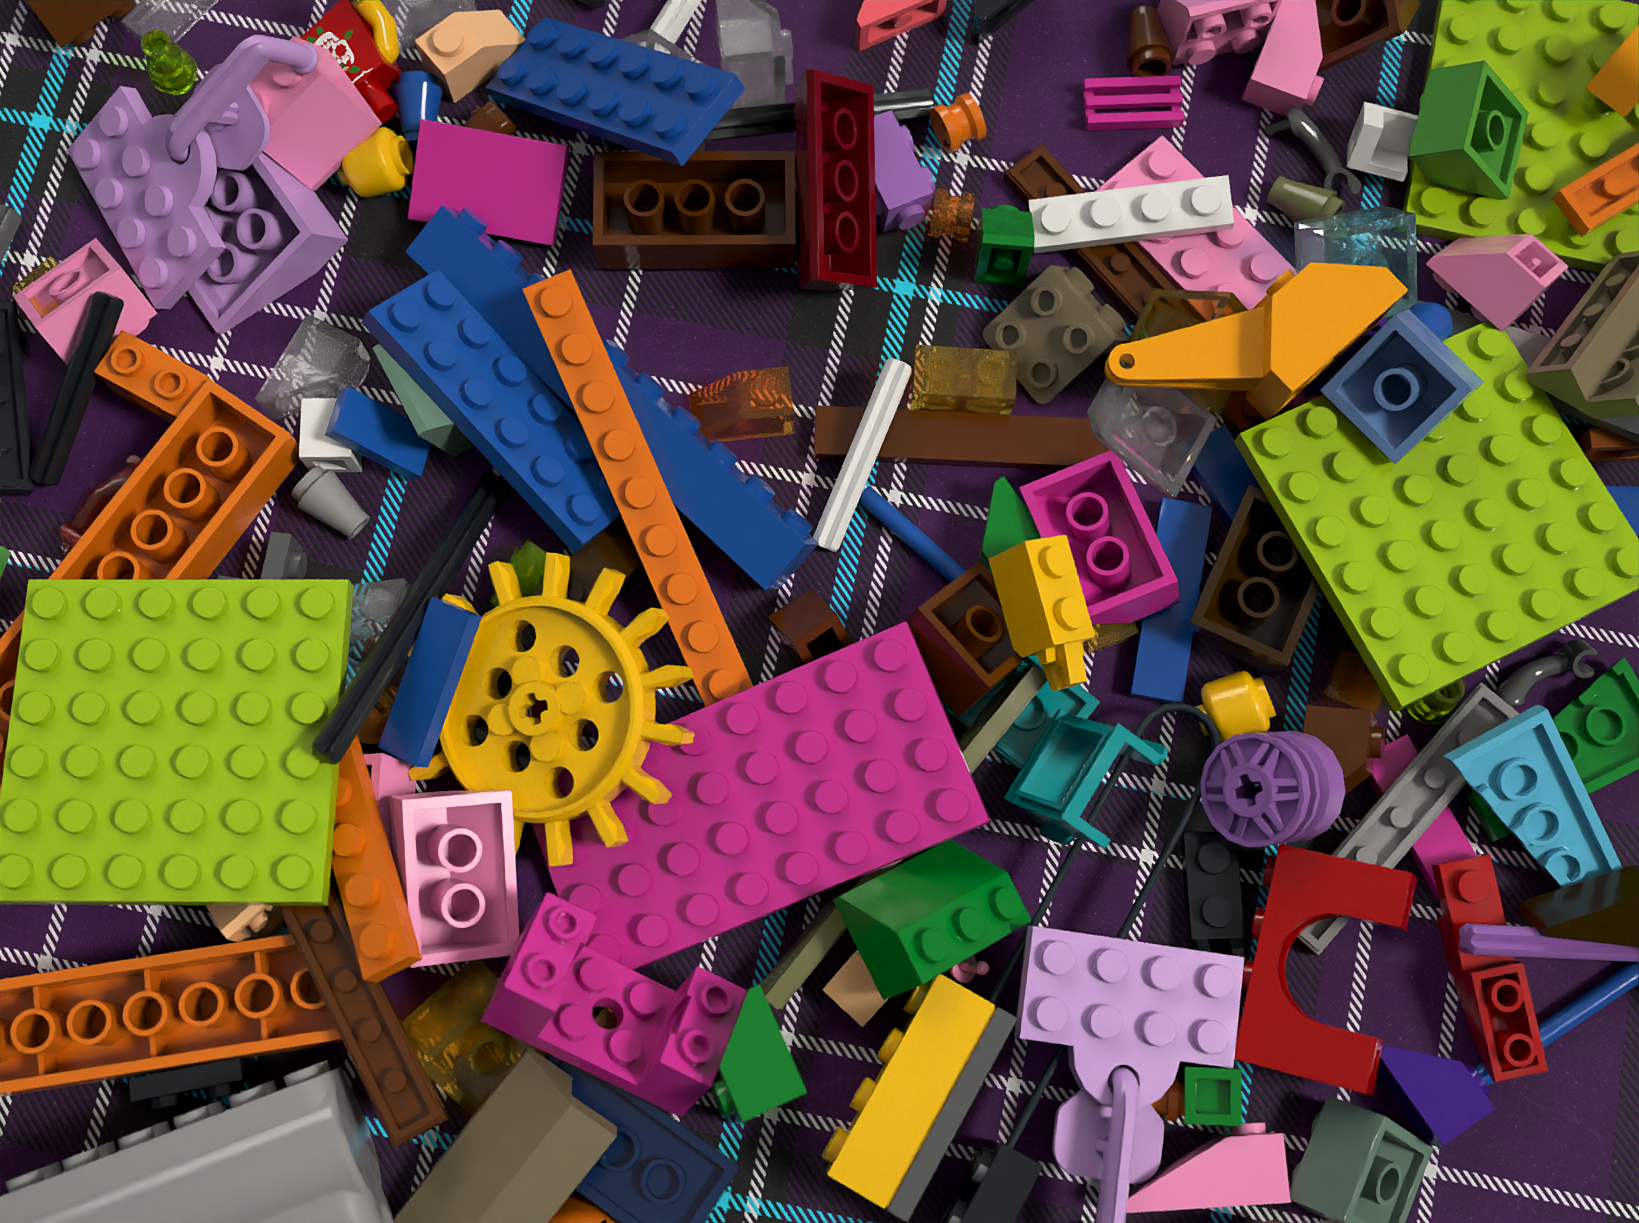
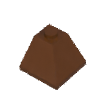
M1315 0L1323 55L1317 73L1404 34L1420 5L1419 0Z

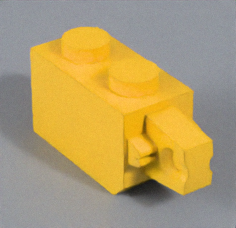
M1067 535L1024 541L989 558L1013 650L1022 658L1036 655L1044 669L1052 691L1074 687L1086 682L1083 642L1094 638L1095 634Z

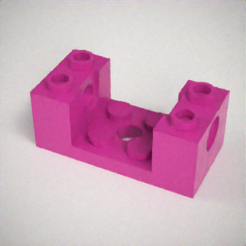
M547 892L524 926L481 1021L682 1117L711 1088L747 990L698 966L677 991L585 947L598 918L597 916ZM596 1006L609 1008L616 1016L617 1028L604 1029L598 1026L592 1017V1008Z

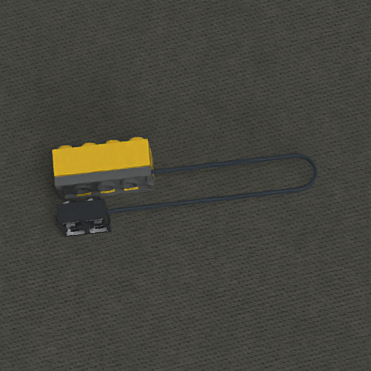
M1184 703L1163 704L1151 710L1138 724L1133 733L1140 739L1146 727L1154 718L1164 713L1181 712L1193 716L1204 725L1211 738L1212 752L1217 745L1221 744L1220 734L1212 719L1199 708ZM1121 755L1086 819V822L1091 826L1096 821L1130 757ZM1201 779L1116 936L1117 939L1125 940L1199 802L1201 798ZM1075 839L1028 926L1038 927L1083 845V840ZM1027 929L988 1000L983 999L942 974L934 977L930 982H926L913 989L903 1008L905 1012L911 1014L903 1031L897 1028L890 1031L876 1056L877 1059L884 1062L882 1069L875 1081L868 1077L864 1078L849 1107L857 1111L847 1131L838 1126L822 1153L823 1158L829 1161L825 1170L827 1175L908 1222L1018 1019L1001 1008L994 1007L1025 951ZM1058 1044L1006 1143L992 1140L988 1148L981 1145L976 1148L964 1171V1175L971 1178L961 1198L955 1195L949 1198L937 1223H1014L1043 1166L1013 1148L1068 1045Z

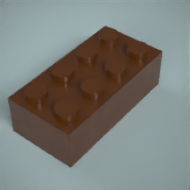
M640 151L594 152L593 249L598 269L796 268L795 151H694L683 166Z

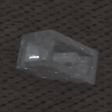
M307 313L255 399L267 415L276 420L301 413L302 398H337L339 391L347 386L358 388L368 374L371 357L360 339Z

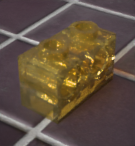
M916 345L912 364L910 410L1011 415L1016 400L1018 351Z

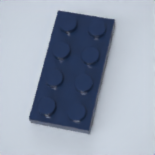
M550 1055L548 1061L573 1077L572 1096L617 1126V1137L575 1190L620 1223H705L742 1167L658 1106Z

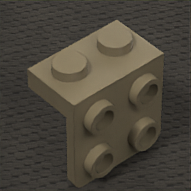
M1050 265L983 331L985 342L1039 404L1052 402L1102 354H1110L1116 346L1127 344L1131 341L1122 330L1126 326L1123 318L1110 305L1105 304L1102 307L1090 293L1094 289L1093 284L1076 267L1070 270L1068 267Z

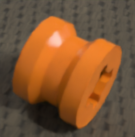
M965 92L957 96L955 102L949 106L939 104L930 109V120L934 133L942 148L949 154L959 150L963 142L967 140L977 142L984 139L987 135L982 112L973 96Z

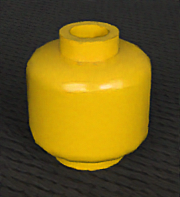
M380 127L367 140L350 151L342 159V165L337 169V174L341 182L345 186L350 185L357 195L363 198H372L404 188L409 175L414 171V159L411 148L403 136H397L392 130Z
M1243 670L1203 685L1201 689L1203 704L1195 706L1212 719L1220 734L1221 743L1234 735L1268 732L1270 728L1269 718L1277 716L1262 677L1253 679L1251 674ZM1200 723L1204 735L1208 736L1209 734L1204 725Z

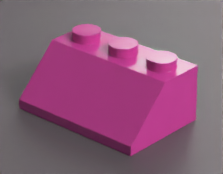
M1116 448L1019 487L1040 537L1047 538L1067 535L1092 624L1131 623L1179 603L1178 580Z

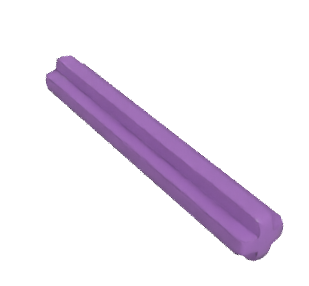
M1465 924L1459 930L1460 941L1458 945L1460 950L1473 955L1639 962V947L1544 937L1534 927Z

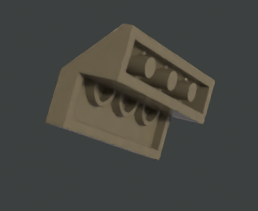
M1639 250L1613 255L1525 373L1529 383L1594 419L1639 415Z
M527 1047L395 1214L394 1223H548L617 1137V1126L572 1096V1076Z

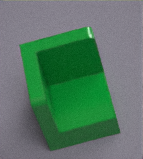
M1182 1066V1077L1184 1078V1124L1242 1126L1241 1069Z

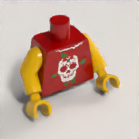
M340 0L300 39L328 49L381 123H384L392 118L398 110V105L387 92L398 81V75L401 74V70L396 63L399 55L396 21L380 0Z

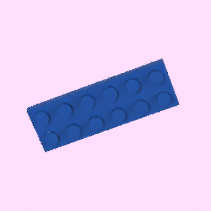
M547 17L529 31L527 39L511 58L505 60L499 66L497 74L485 87L498 102L679 166H683L745 90L736 74Z
M439 269L367 312L361 323L573 553L578 552L597 535L621 518L581 424Z

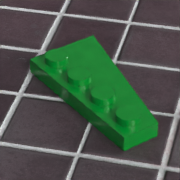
M1623 657L1614 662L1552 718L1587 794L1639 769V680L1626 658ZM1473 789L1465 795L1491 842L1511 834Z

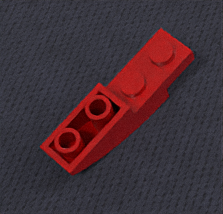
M1480 854L1431 864L1443 914L1436 916L1446 958L1469 1029L1491 1080L1498 1082L1548 1071L1523 962L1515 961L1512 956L1464 953L1458 945L1460 941L1459 930L1465 924L1507 926L1491 855Z

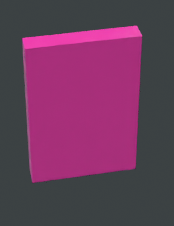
M421 119L408 219L428 223L441 205L458 211L466 207L486 222L488 228L484 232L487 234L556 245L570 146Z

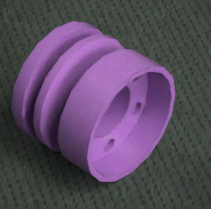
M1300 731L1259 732L1232 736L1217 745L1207 759L1200 782L1202 805L1212 826L1227 840L1245 847L1271 846L1305 841L1327 831L1338 817L1345 796L1343 770L1333 751L1317 737ZM1262 786V792H1259L1258 787Z

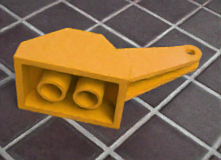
M1310 262L1297 275L1290 269L1284 272L1266 290L1267 295L1254 309L1116 346L1106 360L1104 367L1105 375L1111 383L1120 387L1247 391L1246 399L1268 421L1371 331L1405 295L1408 289L1387 267ZM1119 362L1128 363L1130 369L1121 367Z

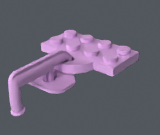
M260 34L250 36L243 40L223 63L217 64L196 86L193 98L179 115L165 114L152 118L136 88L120 86L67 150L155 309H171L226 249L225 244L203 207L213 192L217 174L216 167L240 171L246 170L268 144L270 138L269 119L249 83L268 61L291 65L293 70L300 74H307L313 71L318 63V53L312 45L307 43L299 44L294 41Z
M1028 926L1016 1017L1018 1019L1016 1021L1014 1037L1068 1045L1069 1068L1081 1089L1062 1103L1056 1112L1052 1143L1053 1155L1057 1164L1067 1173L1074 1176L1101 1179L1096 1223H1125L1129 1184H1137L1149 1180L1160 1166L1164 1123L1151 1103L1161 1099L1173 1084L1180 1061L1233 1068L1244 957Z

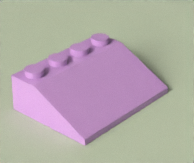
M193 95L187 100V102L179 109V111L175 115L180 114V112L191 101ZM264 151L246 170L240 171L216 167L217 174L213 192L203 207L225 244L226 249L188 289V292L216 333L224 334L316 274L348 241L316 193Z

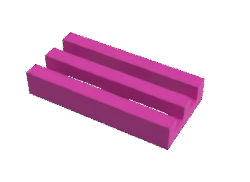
M1181 76L1084 79L1082 92L1086 131L1182 127L1185 118L1184 111L1181 110L1183 103L1182 93H1180ZM1150 107L1170 108V111L1095 114V109H1122L1123 111Z

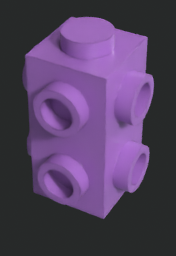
M892 110L874 116L876 219L883 233L897 227L901 230L910 229L921 223L928 216L932 197L936 191L929 169L926 166L920 167L914 155V142L908 128L905 125L899 126Z

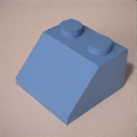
M1407 309L1395 314L1320 391L1396 464L1446 420L1484 381Z

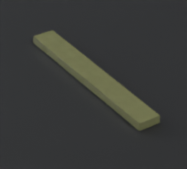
M1035 664L1018 666L998 693L977 716L974 723L959 738L958 744L971 774L1046 683L1047 677L1045 673ZM902 860L838 887L760 983L767 1002L777 1010L782 1009L847 929L833 899L897 867Z

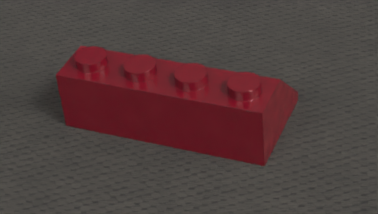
M818 69L806 70L795 85L796 105L794 107L797 148L795 170L797 173L798 201L796 221L798 224L799 255L797 258V271L799 274V288L824 292L877 288L874 85Z

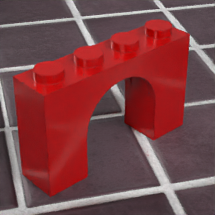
M1279 844L1277 856L1270 855L1268 857L1264 870L1263 886L1270 888L1266 908L1259 907L1253 921L1252 939L1258 940L1254 962L1247 960L1243 968L1241 992L1247 995L1243 1014L1238 1016L1234 1059L1356 1092L1373 1094L1384 1039L1329 1026L1314 1020L1303 1012L1294 1001L1287 985L1285 973L1288 952L1299 934L1310 925L1324 919L1349 918L1407 931L1417 877L1414 874Z

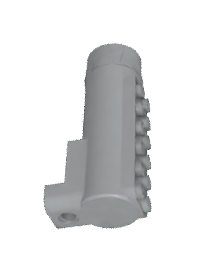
M327 1060L284 1076L287 1087L277 1090L273 1080L231 1096L229 1101L232 1108L225 1111L220 1100L173 1118L176 1126L175 1130L171 1131L168 1121L118 1139L121 1149L119 1151H116L112 1141L62 1160L64 1172H62L60 1163L57 1162L7 1181L5 1183L9 1193L0 1196V1223H394L382 1189L381 1173L375 1146L361 1106L349 1083L345 1080L342 1068L338 1067L330 1070Z

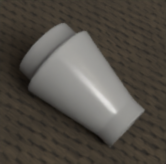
M319 465L311 469L298 482L291 493V496L299 502L298 509L338 530L349 540L354 538L370 520V516L361 509L334 471L326 472Z

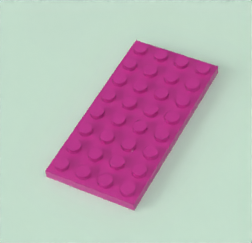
M905 621L668 723L678 724L694 732L693 744L666 746L651 740L641 769L659 780L670 791L672 796L667 804H652L641 799L627 786L610 802L615 814L623 824L629 839L624 845L607 848L598 836L589 815L570 820L573 864L549 867L544 823H532L558 897L598 917L585 947L635 971L986 825L991 821L910 626ZM565 768L558 777V788L567 797L573 790L574 779L571 772Z

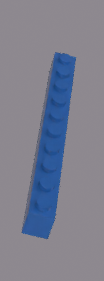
M441 205L406 250V253L428 274L439 269L531 371L574 410L522 290L545 280V278L536 272L531 276L519 264L523 260L522 256L506 242L498 240L496 243L484 232L488 225L473 211L466 207L458 211ZM605 339L603 341L604 347L673 504L765 591L780 589L819 544L808 534L812 530V526L796 511L789 508L785 512L772 500L775 492L766 482L754 474H751L748 478L734 465L738 461V457L727 446L718 440H714L713 443L708 441L698 431L702 424L694 415L681 406L674 409L662 398L666 392L665 389L644 372L640 375L636 374L626 364L629 360L627 353L611 340Z

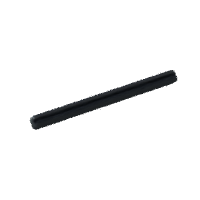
M929 89L874 94V116L892 110L897 121L930 118V109L935 106V98ZM796 102L729 109L703 142L796 132L794 120ZM602 138L604 148L608 152L633 150Z
M492 471L482 475L312 742L313 755L318 760L335 765L343 758L414 644L431 597L440 599L443 597L508 493V481L503 476H498Z

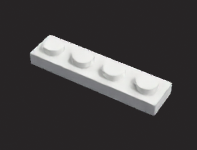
M1228 175L1029 200V212H1032L1035 236L1034 253L1231 230L1234 226Z

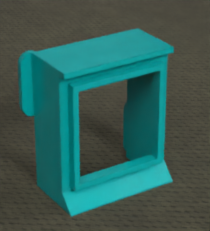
M1058 709L1004 799L1041 824L1039 833L1048 840L1065 846L1075 837L1106 849L1111 839L1081 819L1080 816L1117 754L1158 766L1166 759L1168 749L1162 744L1139 739L1119 723L1116 727L1068 715Z

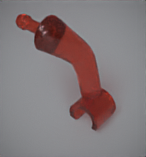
M130 455L127 458L128 467L94 487L87 495L72 522H67L61 526L59 536L61 541H63L61 546L63 553L68 555L97 516L139 466L140 458L138 456Z

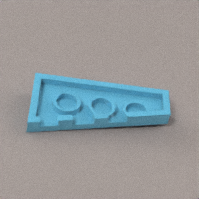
M1537 704L1444 755L1448 762L1559 889L1623 868L1547 708Z

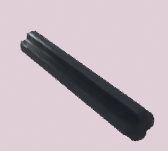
M96 291L92 296L29 471V477L38 483L52 486L57 485L61 480L98 378L94 370L108 351L124 307L123 300L115 295Z

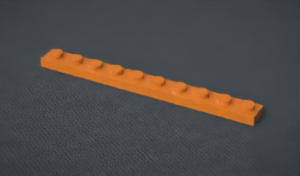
M571 269L523 288L526 301L661 609L670 618L667 622L686 666L692 667L693 682L704 707L754 687Z

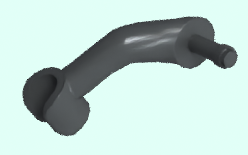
M1291 107L1288 109V119L1274 124L1270 123L1265 127L1268 136L1276 135L1278 132L1291 128L1293 133L1305 143L1310 152L1315 156L1327 175L1324 181V188L1336 191L1337 198H1339V184L1347 179L1350 191L1353 194L1359 193L1361 190L1360 180L1347 169H1343L1328 139L1301 109Z
M1571 640L1563 646L1560 654L1528 662L1516 669L1494 693L1513 708V705L1524 704L1525 696L1536 682L1546 677L1571 670L1581 678L1592 677L1595 670L1588 664L1579 662V660L1588 654L1597 655L1598 651L1584 640Z

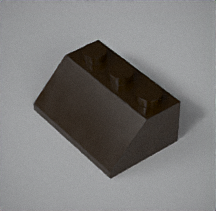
M1250 484L1247 486L1188 625L1226 658L1274 678L1289 665L1320 586L1263 490Z

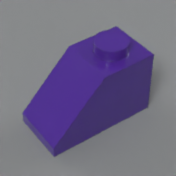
M1389 1046L1382 1047L1377 1076L1423 1142L1429 1146L1444 1147L1495 1110V1107L1486 1096L1490 1092L1487 1083L1472 1066L1468 1065L1465 1067L1463 1062Z

